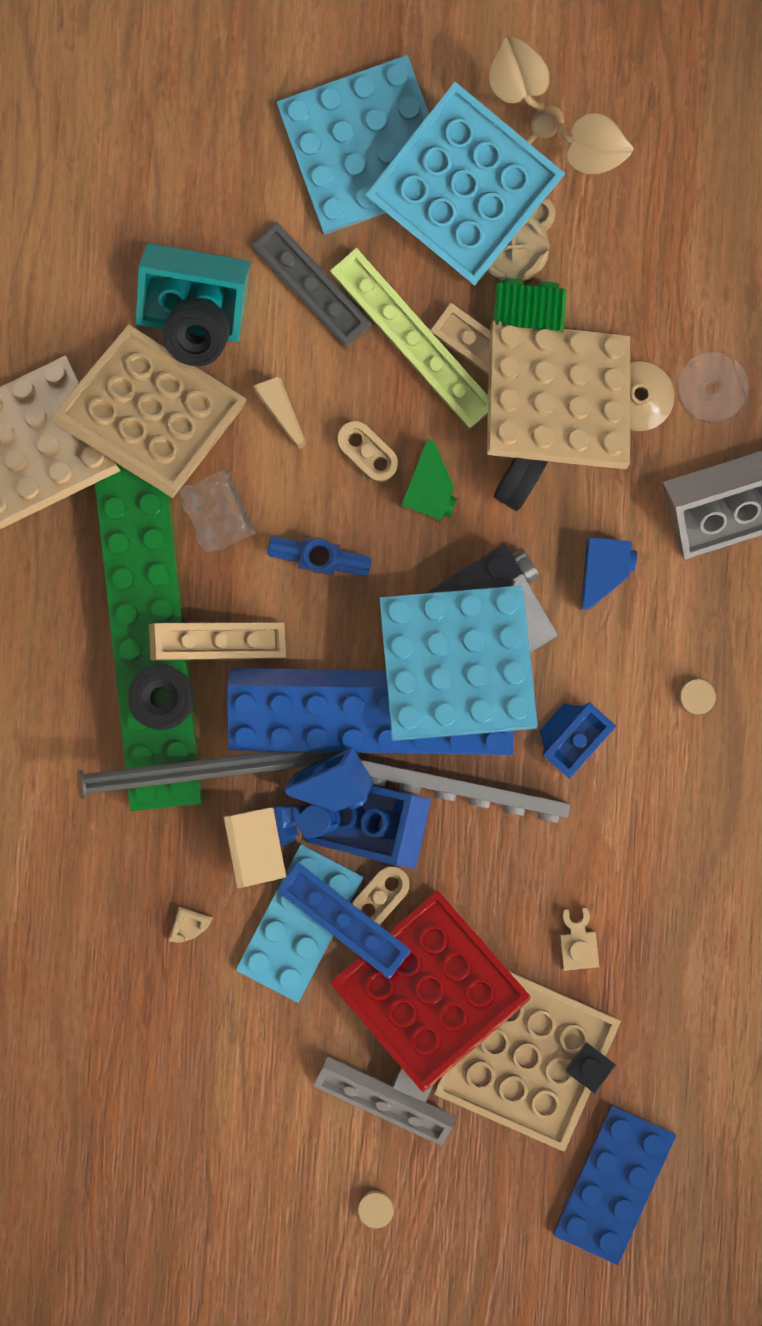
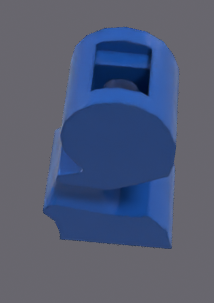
M290 803L278 806L274 811L280 847L295 841L299 835L297 827L305 838H316L332 833L340 823L339 811L334 812L317 805H295Z

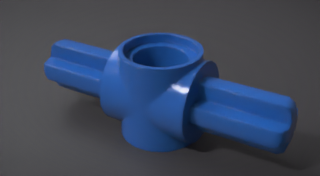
M274 536L271 537L267 550L269 557L299 563V569L309 570L318 574L323 573L334 576V572L339 571L366 577L371 567V557L339 550V544L329 543L321 539L315 540L305 537L304 542ZM322 547L329 552L330 558L325 565L316 566L310 562L309 556L313 549Z

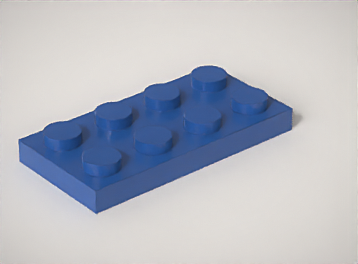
M610 1104L554 1228L553 1236L619 1265L677 1135L672 1131Z

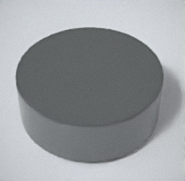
M522 547L511 554L528 583H532L540 578L539 573Z

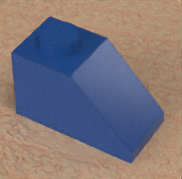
M591 537L586 541L580 610L587 611L627 579L629 571L635 572L637 551L631 550L632 541Z
M351 748L295 772L287 784L285 792L290 797L337 812L347 807L355 809L364 804L368 799L367 796L374 781L354 749Z

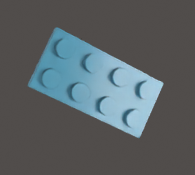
M302 844L286 872L287 877L299 862L349 902H351L364 877ZM276 891L236 971L299 1003L333 935Z

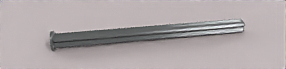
M270 751L84 774L83 770H78L77 786L80 798L85 799L86 794L306 767L341 752Z

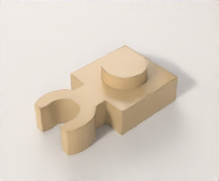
M586 907L581 908L582 918L578 922L571 921L569 910L563 909L562 919L566 926L569 927L570 932L560 934L564 971L599 967L596 932H585V926L590 920V914Z

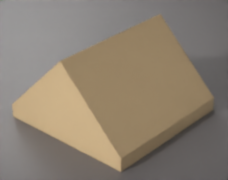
M273 807L224 817L237 888L286 878Z

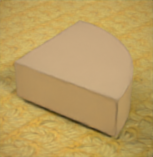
M180 906L168 941L180 943L195 939L208 928L213 917Z

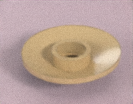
M631 362L630 430L638 432L648 431L662 424L669 416L674 405V388L670 378L661 368L648 362ZM644 389L647 393V398L643 401L636 399L634 395L635 390Z

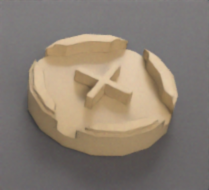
M533 217L527 220L489 267L488 271L490 274L502 281L506 278L526 281L542 270L548 260L550 244L547 232L540 222Z

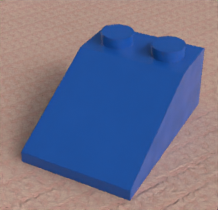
M373 785L364 804L355 809L347 807L339 811L340 823L335 831L316 838H306L307 843L396 866L416 868L431 799Z

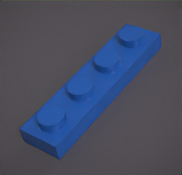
M299 862L276 890L389 979L412 951Z

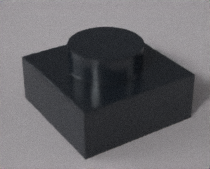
M586 1042L565 1071L595 1094L616 1064Z

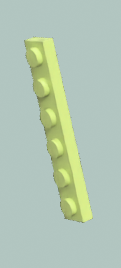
M357 248L330 271L331 275L469 430L488 414V395Z

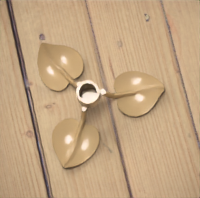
M508 36L503 40L491 64L489 72L490 85L494 93L503 101L517 103L525 98L528 105L537 109V113L534 114L531 120L533 133L526 139L528 143L532 144L538 137L550 138L560 131L564 140L571 143L567 153L570 165L586 174H599L619 166L632 154L634 147L626 139L618 125L612 119L600 113H589L579 118L573 125L572 136H570L566 130L567 126L564 124L562 111L553 105L544 106V103H539L531 97L543 94L549 86V71L543 58L529 44L518 38Z

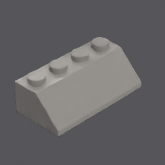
M762 451L663 482L667 509L684 560L762 535Z

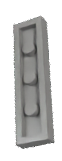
M330 1057L326 1058L314 1083V1087L440 1146L443 1145L456 1120V1116L446 1112L444 1109L393 1089L392 1086L381 1082L378 1078L368 1076L349 1067L346 1063L336 1061Z

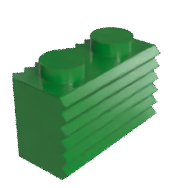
M515 278L503 279V284L496 283L492 322L495 321V324L498 325L501 321L502 326L508 324V326L511 325L519 328L547 329L563 332L567 289L559 288V283L551 281L538 282V286H524V280Z

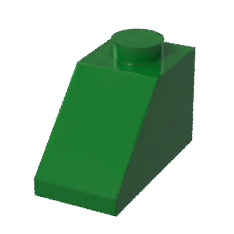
M427 439L401 508L441 523L443 515L450 518L458 498L451 496L454 485L435 442Z

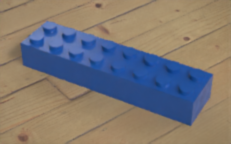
M230 668L227 685L228 750L344 752L353 748L355 752L513 755L514 731L392 741L386 670Z

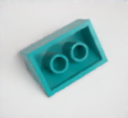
M147 243L139 264L135 324L163 329L171 310L178 303L190 298H202L215 303L225 313L230 329L227 341L239 342L248 294L251 261ZM191 325L187 328L188 334L206 337L205 331L200 326Z

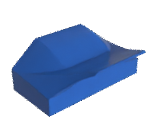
M590 702L582 706L564 703L539 731L544 745L543 756L570 779L614 730L616 725Z

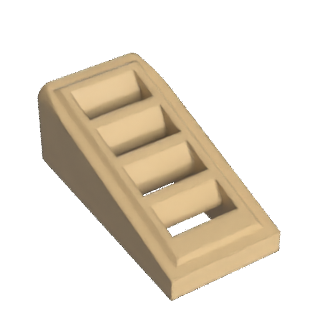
M277 376L253 386L259 399L293 444L299 449L305 447V439L281 378Z

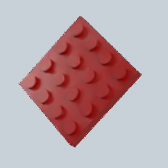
M438 890L389 931L390 934L412 950L390 979L362 957H359L330 982L422 1093L429 1089L532 999L529 993Z

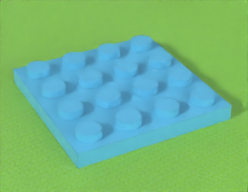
M408 55L276 102L323 235L386 213L369 199L366 193L429 115Z
M454 82L366 193V196L473 285H476L565 173L458 83Z
M523 586L380 597L392 741L537 729Z

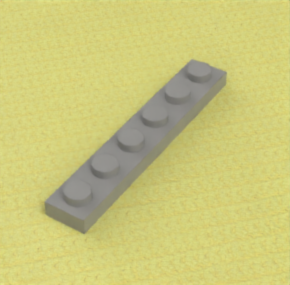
M361 761L374 781V785L385 787L386 780L400 783L399 790L420 794L421 787L435 790L434 797L455 801L456 795L470 797L469 805L489 808L490 802L503 804V812L524 816L525 809L539 812L537 819L555 823L559 822V817L568 818L571 806L569 803L384 764Z

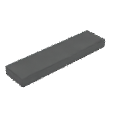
M277 221L251 244L253 250L346 349L372 326V323Z

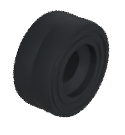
M202 298L183 300L171 310L163 328L164 344L168 352L183 364L189 366L208 365L214 362L225 348L230 332L229 322L222 309L209 300ZM191 325L200 326L205 331L206 337L194 339L188 334L187 328Z
M514 458L495 490L493 497L499 502L506 504L509 508L518 511L528 498L548 461Z
M154 665L143 669L134 677L128 690V705L135 719L142 725L155 730L172 729L182 724L188 718L194 706V690L190 680L180 670L167 665ZM158 687H165L171 693V702L165 708H157L151 701V694Z

